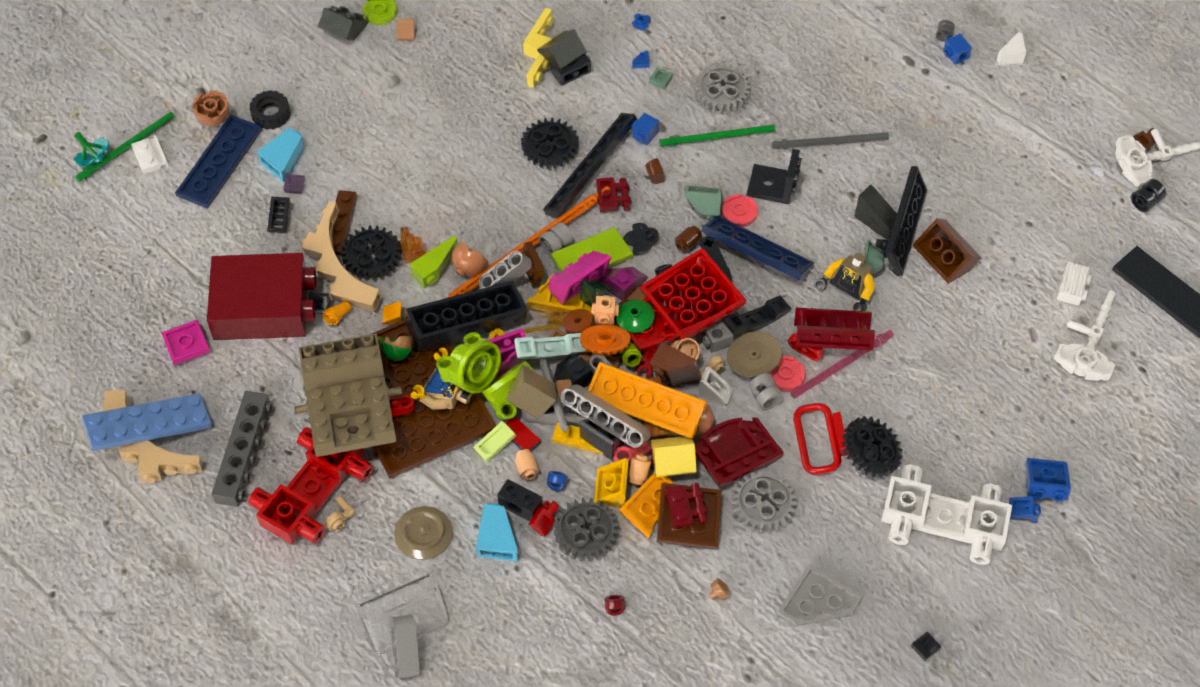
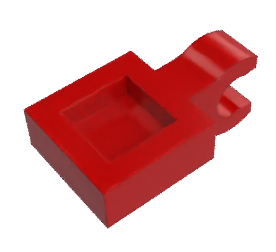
M546 500L542 508H538L532 517L529 525L540 536L546 537L556 521L552 516L558 510L559 505L554 500L551 503Z

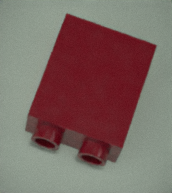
M303 253L211 256L207 323L213 340L305 337L306 322H315L314 299H307V290H316L317 277L315 267H306Z

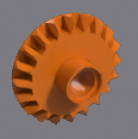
M609 324L595 325L581 333L580 344H582V348H585L587 352L592 351L593 354H600V356L616 355L617 352L621 353L628 348V345H630V335L619 326Z

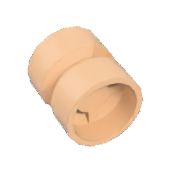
M691 338L681 339L671 344V347L694 359H698L700 355L699 344Z

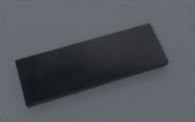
M911 166L885 252L896 276H902L928 190L917 166Z
M1138 246L1134 247L1113 266L1112 270L1200 339V294Z

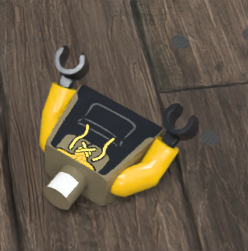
M860 253L832 262L823 273V278L817 279L814 285H817L819 281H822L823 287L820 289L822 290L827 287V280L830 279L829 283L854 298L861 299L860 302H856L853 305V310H857L860 304L862 306L861 311L867 310L866 301H869L875 289V283L871 275L872 268L864 263L865 257Z

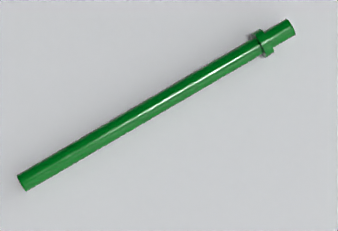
M170 111L104 156L101 162L94 163L88 168H83V171L76 175L75 179L80 182L86 177L90 178L92 173L132 147V143L141 141L175 118L174 114Z
M775 125L681 137L669 136L666 139H659V145L674 147L675 144L775 132Z

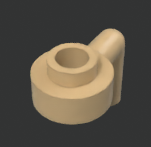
M716 355L707 363L706 367L709 366L718 374L724 369L725 360L720 355ZM705 369L702 372L700 371L701 379L705 372Z
M338 496L335 502L344 512L336 511L332 513L324 523L331 532L341 530L345 525V520L355 514V510L342 496Z

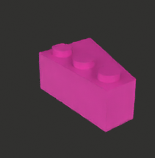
M522 328L487 340L497 345L501 354L500 368L493 382L523 360L517 358L514 342L515 338L526 337Z

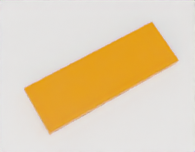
M599 362L588 388L589 392L626 415L693 439L708 403L705 400Z

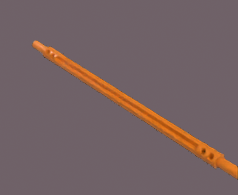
M608 186L604 187L601 190L602 196L604 190H610ZM598 192L585 198L492 263L481 274L472 277L450 292L448 297L473 291L479 286V279L484 273L513 251L521 252L525 242L532 241L533 246L536 247L540 244L539 236L546 231L550 232L551 228L556 224L562 222L567 225L598 203Z

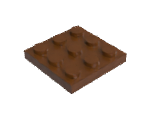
M662 482L656 542L717 550L722 490L700 487L704 495L702 498L703 504L708 512L706 515L707 522L701 524L699 523V518L695 517L693 518V526L673 529L665 488L682 485ZM686 486L687 492H692L691 486ZM689 501L690 508L696 509L695 501Z

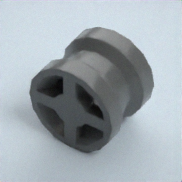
M949 20L940 21L936 31V38L945 42L947 38L953 36L954 23Z

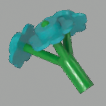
M80 132L74 135L82 145V152L77 153L76 157L73 158L78 166H90L91 163L101 162L105 153L109 151V140L104 139V137H99L98 140L90 143ZM86 149H88L93 156H91L90 153H86Z

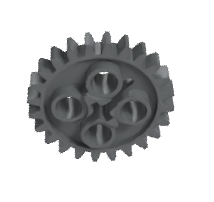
M582 498L581 503H578L575 499L573 506L567 503V510L561 508V515L557 514V521L554 522V528H556L553 529L556 536L555 542L560 543L559 549L565 548V555L572 552V559L579 555L580 561L584 559V556H587L588 561H591V556H595L598 560L600 553L606 556V549L612 551V544H617V538L615 537H619V523H616L618 517L613 516L614 510L607 511L608 504L601 507V500L594 504L593 498H590L589 503L584 498ZM579 515L583 516L586 528L590 531V538L594 544L590 543L587 530L583 528V521ZM593 515V516H596L597 518H596V519H589L588 517ZM576 522L578 525L571 526L569 523ZM596 533H603L604 536L598 537V536H596L595 534H596ZM578 539H583L585 542L577 543L576 541Z

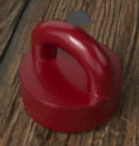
M610 595L604 599L607 614L617 616L624 612V596Z

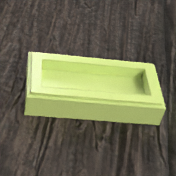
M501 421L473 448L488 462L512 441L516 434Z

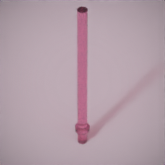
M888 330L883 334H878L874 340V348L880 344H886V341L894 336L893 332ZM856 350L791 391V397L795 399L871 350Z

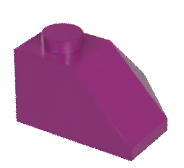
M634 267L610 268L595 283L623 301L637 287H640L648 279V276Z

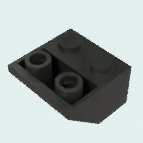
M331 6V8L323 9L318 27L342 39L355 40L369 21L363 19L364 16L359 13H350L346 7L340 6L338 8Z

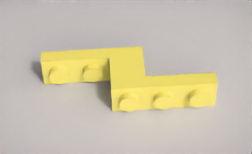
M547 7L523 43L524 55L536 59L527 73V86L534 88L537 82L541 81L544 70H547L550 62L537 52L538 48L552 39L545 36L547 28L551 27L554 21L552 9Z

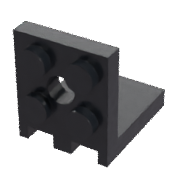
M792 150L788 170L754 164L746 196L789 205L791 194H795L797 180L799 179L802 158L799 157L800 150ZM769 181L772 183V185L767 186L764 184V182Z

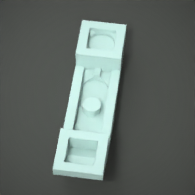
M581 333L567 334L561 337L536 339L525 337L514 339L517 358L520 359L555 358L585 353L587 351L580 344Z

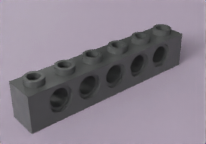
M246 390L244 392L211 494L214 502L217 504L238 507L240 500L244 499V487L246 482L248 483L250 480L251 465H254L256 461L255 452L261 445L262 430L264 431L267 426L266 417L272 410V402H270L268 394Z

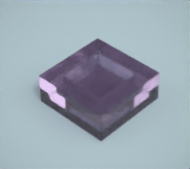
M287 174L283 187L284 193L302 194L305 175Z

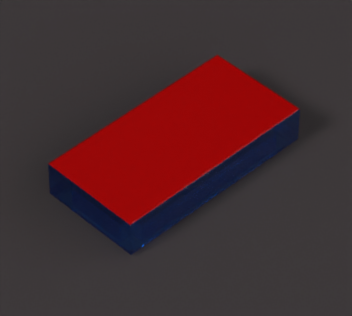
M515 416L505 423L516 434L512 442L519 449H528L532 452L541 444V439Z

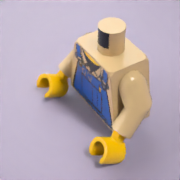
M445 348L439 349L442 357L448 356V351ZM438 353L434 354L435 360L441 358ZM437 367L424 388L421 385H416L413 389L418 393L415 391L411 393L412 399L420 398V401L432 410L453 409L458 401L468 404L472 396L471 393L450 382H443Z

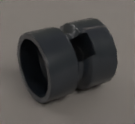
M1150 179L1131 194V202L1139 211L1147 212L1165 198V187L1158 180Z

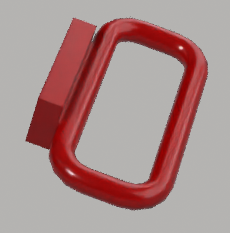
M812 403L798 407L793 414V422L804 469L812 475L836 471L841 465V456L849 455V453L843 451L847 446L842 445V442L845 440L842 435L845 434L841 413H832L830 408L823 403ZM820 410L825 416L834 461L830 465L813 467L809 460L801 415L806 412Z

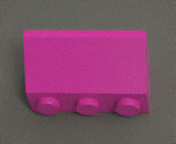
M596 251L583 254L576 263L568 264L563 272L560 274L555 273L550 278L548 290L563 305L602 278L606 273L611 257Z

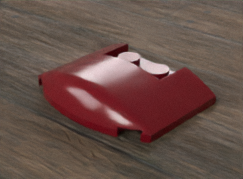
M743 417L719 423L706 431L700 437L697 445H695L696 456L718 486L733 484L735 480L763 466L768 467L784 455L782 449L757 417H753L752 421L743 420Z

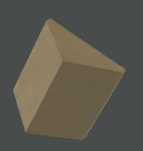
M522 365L506 401L539 419L556 401L555 384Z

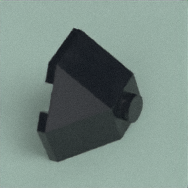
M571 355L557 364L553 382L569 379L572 385H580L585 388L590 385L593 372L581 356Z

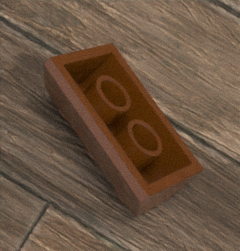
M936 218L913 244L915 249L948 284L968 273L982 259L951 224L944 219Z
M664 342L660 344L650 361L655 376H660L661 384L664 386L676 387L701 379L696 359Z

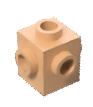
M608 295L596 296V303H592L591 312L592 315H595V324L614 325V317L618 316L619 305L615 304L616 297Z

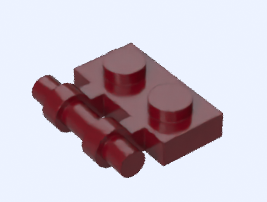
M614 177L596 179L600 212L618 211V205H622L624 211L631 209L630 205L632 202L628 193L630 188L626 178H620V183H615ZM608 186L610 190H604L602 196L601 190L604 187ZM616 192H621V196H617Z
M699 483L691 484L692 492H687L685 485L665 488L673 529L693 526V518L695 517L699 518V523L701 524L707 522L706 515L708 512L703 504L702 498L704 495L703 491L700 490ZM689 501H695L696 509L690 508Z

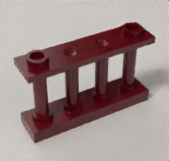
M796 307L794 326H797L795 345L873 351L875 330H870L872 312Z

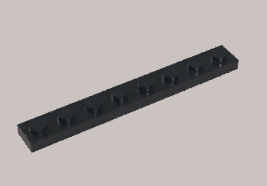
M621 113L544 207L543 210L546 215L560 217L626 133L632 128L634 121L638 120L635 114Z

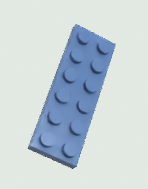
M200 393L82 415V422L92 451L211 428V421Z

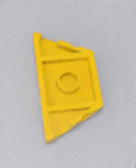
M554 274L527 301L528 306L566 313L576 309H586L592 312V303H596L590 285L562 305L548 290L550 278Z

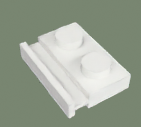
M153 136L154 138L152 139L147 138L131 144L143 174L161 169L160 167L164 165L168 166L156 136Z

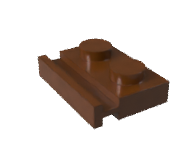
M532 241L525 242L521 253L532 261V266L526 274L532 287L537 288L540 287L539 282L542 281L545 270Z

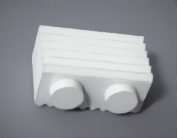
M1067 262L1057 300L1079 306L1081 300L1085 301L1088 290H1085V285L1089 286L1092 275H1088L1090 268L1075 264L1074 262Z

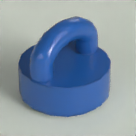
M550 471L547 476V485L554 491H562L565 488L568 476L563 472Z

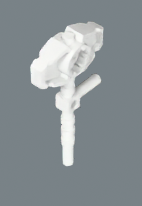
M1154 129L1151 131V134L1159 150L1145 153L1146 149L1133 136L1127 135L1119 137L1116 141V161L1119 162L1123 170L1122 174L1129 181H1132L1133 185L1141 187L1148 180L1152 179V160H1160L1161 162L1169 160L1173 155L1197 151L1200 149V142H1192L1171 148L1170 145L1165 146L1158 129Z
M1108 291L1095 325L1092 328L1071 320L1069 321L1068 328L1089 335L1086 346L1084 347V344H1060L1054 358L1069 373L1082 376L1085 380H1109L1115 364L1109 361L1104 354L1098 350L1094 351L1103 333L1104 328L1102 327L1105 325L1108 313L1111 310L1116 294L1114 291Z

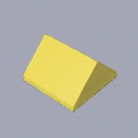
M684 436L651 440L656 477L696 473L695 445L692 439Z

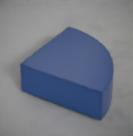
M648 51L641 52L633 59L632 69L649 68Z

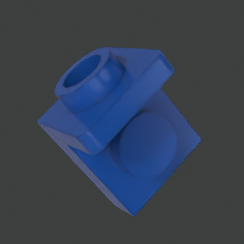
M1034 496L1009 498V504L1012 505L1010 519L1031 518L1033 523H1038V516L1041 515V506L1037 504Z

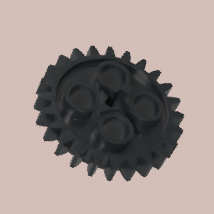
M544 118V122L538 119L537 125L531 123V128L526 127V132H523V138H521L523 155L527 156L528 161L533 160V165L539 163L540 168L546 165L548 169L550 165H553L555 169L556 164L563 167V162L569 164V158L574 159V154L578 153L579 136H577V131L573 130L572 125L567 127V121L561 124V119H558L557 122H554V118H551L550 121Z
M369 225L368 230L362 227L361 232L355 230V235L349 234V240L345 239V245H342L341 256L346 270L350 269L352 275L357 273V278L364 275L365 280L368 276H371L372 280H374L375 275H378L381 279L382 273L388 276V270L395 271L394 265L399 266V260L402 259V248L397 235L393 236L392 231L386 232L385 227L379 230L378 225L375 229H372L371 225ZM367 240L370 242L371 249L373 254L375 255L377 265H375L373 262L371 252L368 249V244L366 242Z
M863 416L861 419L858 417L844 429L845 434L842 435L845 439L842 445L847 446L843 451L850 454L847 459H853L852 466L857 464L859 466L858 471L864 469L865 475L871 472L873 478L877 475L880 478L884 475L888 476L901 464L899 460L903 458L899 454L903 449L898 447L901 442L895 440L898 435H892L893 429H887V423L881 425L880 419L874 422L872 416L868 419L866 416Z

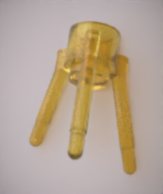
M527 305V309L549 314L548 322L552 324L523 329L524 333L558 329V325L563 326L564 310Z

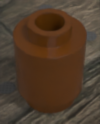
M696 226L687 227L675 238V245L680 251L688 252L700 241L702 233Z

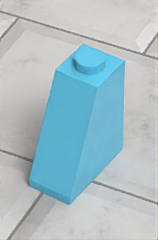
M289 127L257 151L259 162L283 183L287 180L304 149L303 137L300 132L294 131Z
M496 503L484 504L476 545L477 557L518 561L517 546L504 506Z

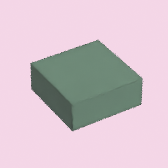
M657 67L649 78V84L664 90L671 81L673 73Z

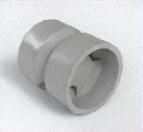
M562 222L552 227L550 232L546 231L539 236L541 247L550 256L551 253L562 249V247L565 248L574 242L571 231Z
M764 373L755 377L749 384L762 410L774 408L784 399L770 373Z

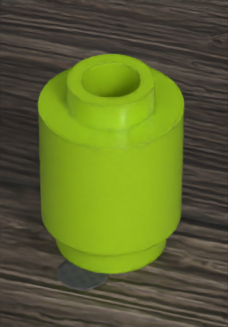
M630 342L627 349L621 353L619 352L624 364L629 367H635L641 361V353L632 342Z

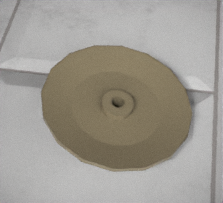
M760 331L749 332L739 336L731 343L727 351V362L731 370L738 375L748 378L770 373L778 366L782 358V347L778 340L772 335Z
M428 506L412 508L404 513L396 523L394 531L396 545L401 552L410 558L419 560L435 558L443 553L451 543L453 535L451 521L446 514L437 508Z

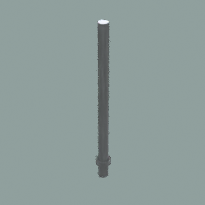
M886 132L798 140L782 139V141H773L772 149L783 148L785 150L788 147L888 140L889 134Z

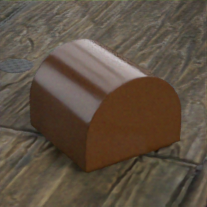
M656 158L647 162L645 168L651 183H663L665 178L659 159Z

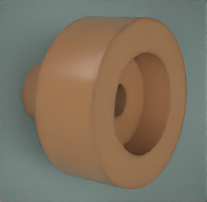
M719 578L710 584L713 591L709 593V596L713 600L717 597L724 600L731 594L729 587Z

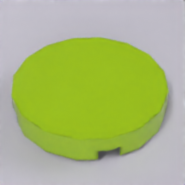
M367 0L368 2L363 5V15L371 24L384 25L390 23L397 15V6L394 0Z

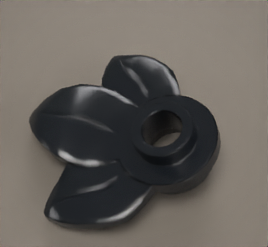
M635 223L632 225L633 231L627 232L623 237L627 244L633 245V255H640L648 251L650 245H654L658 241L659 233L655 228L648 227L645 223Z

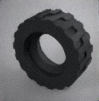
M263 91L253 97L250 102L249 109L252 120L255 124L260 125L266 130L280 128L290 118L287 98L278 91ZM267 105H277L279 108L278 112L273 115H263L261 109Z

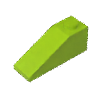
M456 235L410 263L411 275L424 289L429 285L435 284L440 279L451 261L452 253L458 245Z

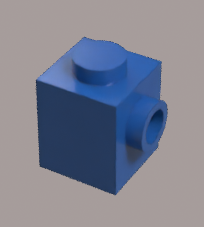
M957 34L946 39L943 52L956 65L969 59L972 46L961 34Z
M644 112L632 124V137L636 141L648 145L659 131V120Z

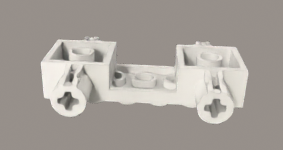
M905 465L901 478L891 476L881 522L891 524L888 538L892 543L898 545L908 544L911 529L972 544L970 560L980 565L990 563L992 549L1002 551L1007 538L1012 505L1001 502L1003 490L999 485L985 484L982 487L981 497L972 495L970 501L965 502L930 493L932 485L921 483L923 470L920 466Z

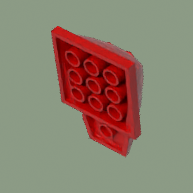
M701 248L640 286V290L646 296L643 301L652 306L655 318L651 327L646 331L629 333L630 339L641 352L657 348L662 342L669 344L677 340L692 338L745 305L746 299L707 252Z

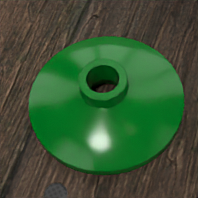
M638 299L622 304L619 308L618 316H616L619 327L628 333L646 331L651 327L655 318L652 306L646 301Z

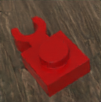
M656 348L647 350L641 358L640 364L642 365L637 369L638 376L641 372H647L646 378H651L653 368L650 361L657 351Z

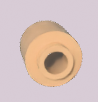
M528 449L518 451L515 454V463L520 478L525 480L534 479L539 473L534 454Z
M637 454L636 457L631 458L627 475L629 482L643 485L644 481L647 480L651 465L648 456Z

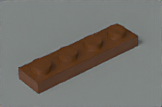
M338 190L336 198L340 211L333 225L332 236L335 254L340 256L342 245H345L344 240L348 236L357 199V193L353 191Z

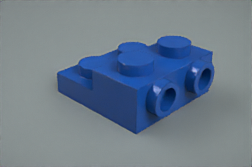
M1027 458V496H1034L1037 500L1053 498L1057 502L1068 500L1071 484L1067 462Z

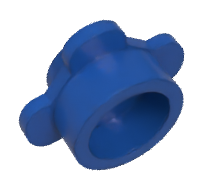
M639 13L634 15L633 27L638 30H645L649 27L648 21L651 20L649 15Z

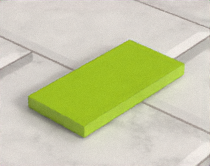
M614 227L551 253L550 257L559 271L563 272L568 264L576 263L585 253L589 254L592 251L609 255L611 257L608 265L609 268L633 258V252Z

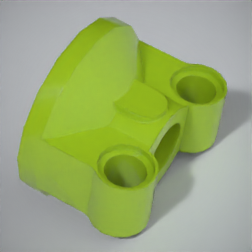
M473 332L464 337V344L458 345L450 356L439 358L436 365L443 382H450L472 394L480 393L488 388L495 379L500 368L501 354L497 345L481 338L480 334Z
M526 360L510 369L492 382L488 388L481 391L494 408L495 415L499 420H508L516 415V406L506 401V398L521 366L524 365L533 370ZM503 406H506L509 409L508 416L503 414Z

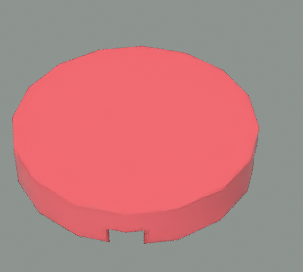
M735 194L725 199L721 214L723 218L741 227L752 224L757 218L758 207L751 197Z
M785 355L782 356L778 366L770 374L780 391L790 392L798 389L804 382L805 369L796 358Z

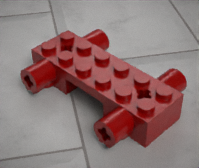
M304 427L297 439V444L307 449L305 453L307 462L287 487L280 484L273 494L257 487L250 494L248 500L249 505L259 510L256 514L259 525L291 545L294 544L300 535L314 544L318 543L323 537L326 527L313 519L348 474L365 482L373 471V464L361 458L364 454L363 448L316 457L312 430L309 427Z

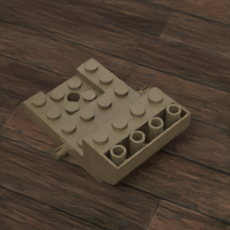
M377 333L299 347L307 401L304 405L294 406L295 414L307 412L310 416L316 457L396 442L389 401L391 396L402 395L400 386L389 389L386 385ZM358 431L355 434H349L350 432Z

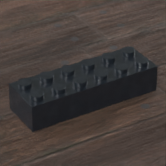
M509 281L407 308L405 324L410 335L413 336V342L417 351L421 352L464 340V337L469 333L476 332L483 335L494 331L496 328L501 330L523 324L526 321L528 309L514 281Z

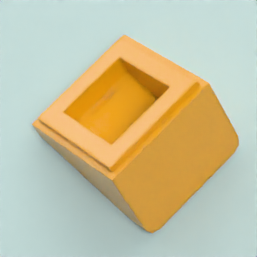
M396 302L383 307L382 324H395L402 321V302Z

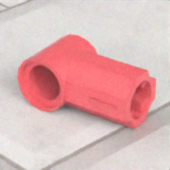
M648 441L639 447H632L630 445L619 447L615 450L613 462L619 461V458L629 459V469L632 457H636L637 454L647 455L651 453L652 448Z

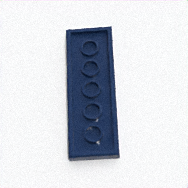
M230 114L176 190V197L208 209L262 131V127Z
M721 216L714 217L701 230L702 233L797 280L803 278L814 265L813 261Z

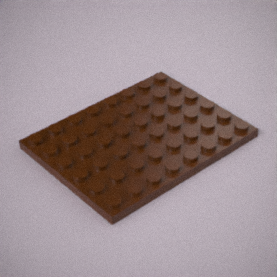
M405 319L372 333H377V337H388L395 340L400 336H411L405 324ZM378 342L386 385L389 389L400 386L402 395L410 396L413 391L418 393L413 389L414 386L421 385L424 388L436 369L437 360H435L434 354L438 353L442 357V353L439 351L440 348H445L448 351V356L453 351L451 344H446L418 352L413 342V351H410L406 358L401 361H393L386 358L382 352L381 343ZM478 393L472 394L468 404L458 401L453 409L432 410L418 398L414 399V411L409 414L392 416L396 442L372 447L390 479L486 436L496 427V424Z

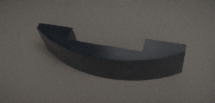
M779 295L767 300L762 307L741 315L738 312L724 317L722 321L733 334H745L775 322L790 312L792 308Z

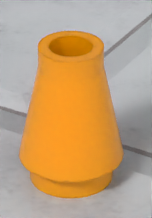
M344 301L343 303L326 308L325 312H323L325 322L330 326L333 324L337 325L352 310L351 305Z

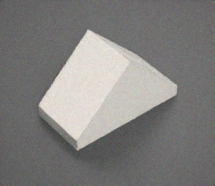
M1018 32L999 51L997 64L1023 63L1026 48L1021 32Z
M709 366L706 367L700 381L699 397L727 405L733 388Z

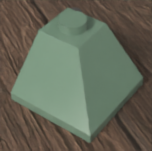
M685 186L684 195L700 214L705 215L706 218H714L720 215L721 188Z

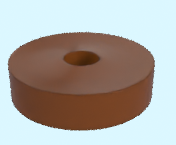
M576 309L565 316L563 326L567 334L582 333L585 329L594 326V319L590 311Z

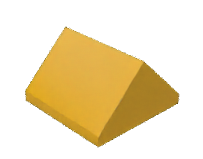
M624 458L597 468L594 504L598 500H601V506L608 504V507L621 508L625 504L629 459Z

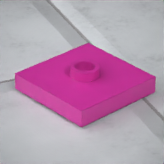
M198 319L161 332L174 366L211 353Z

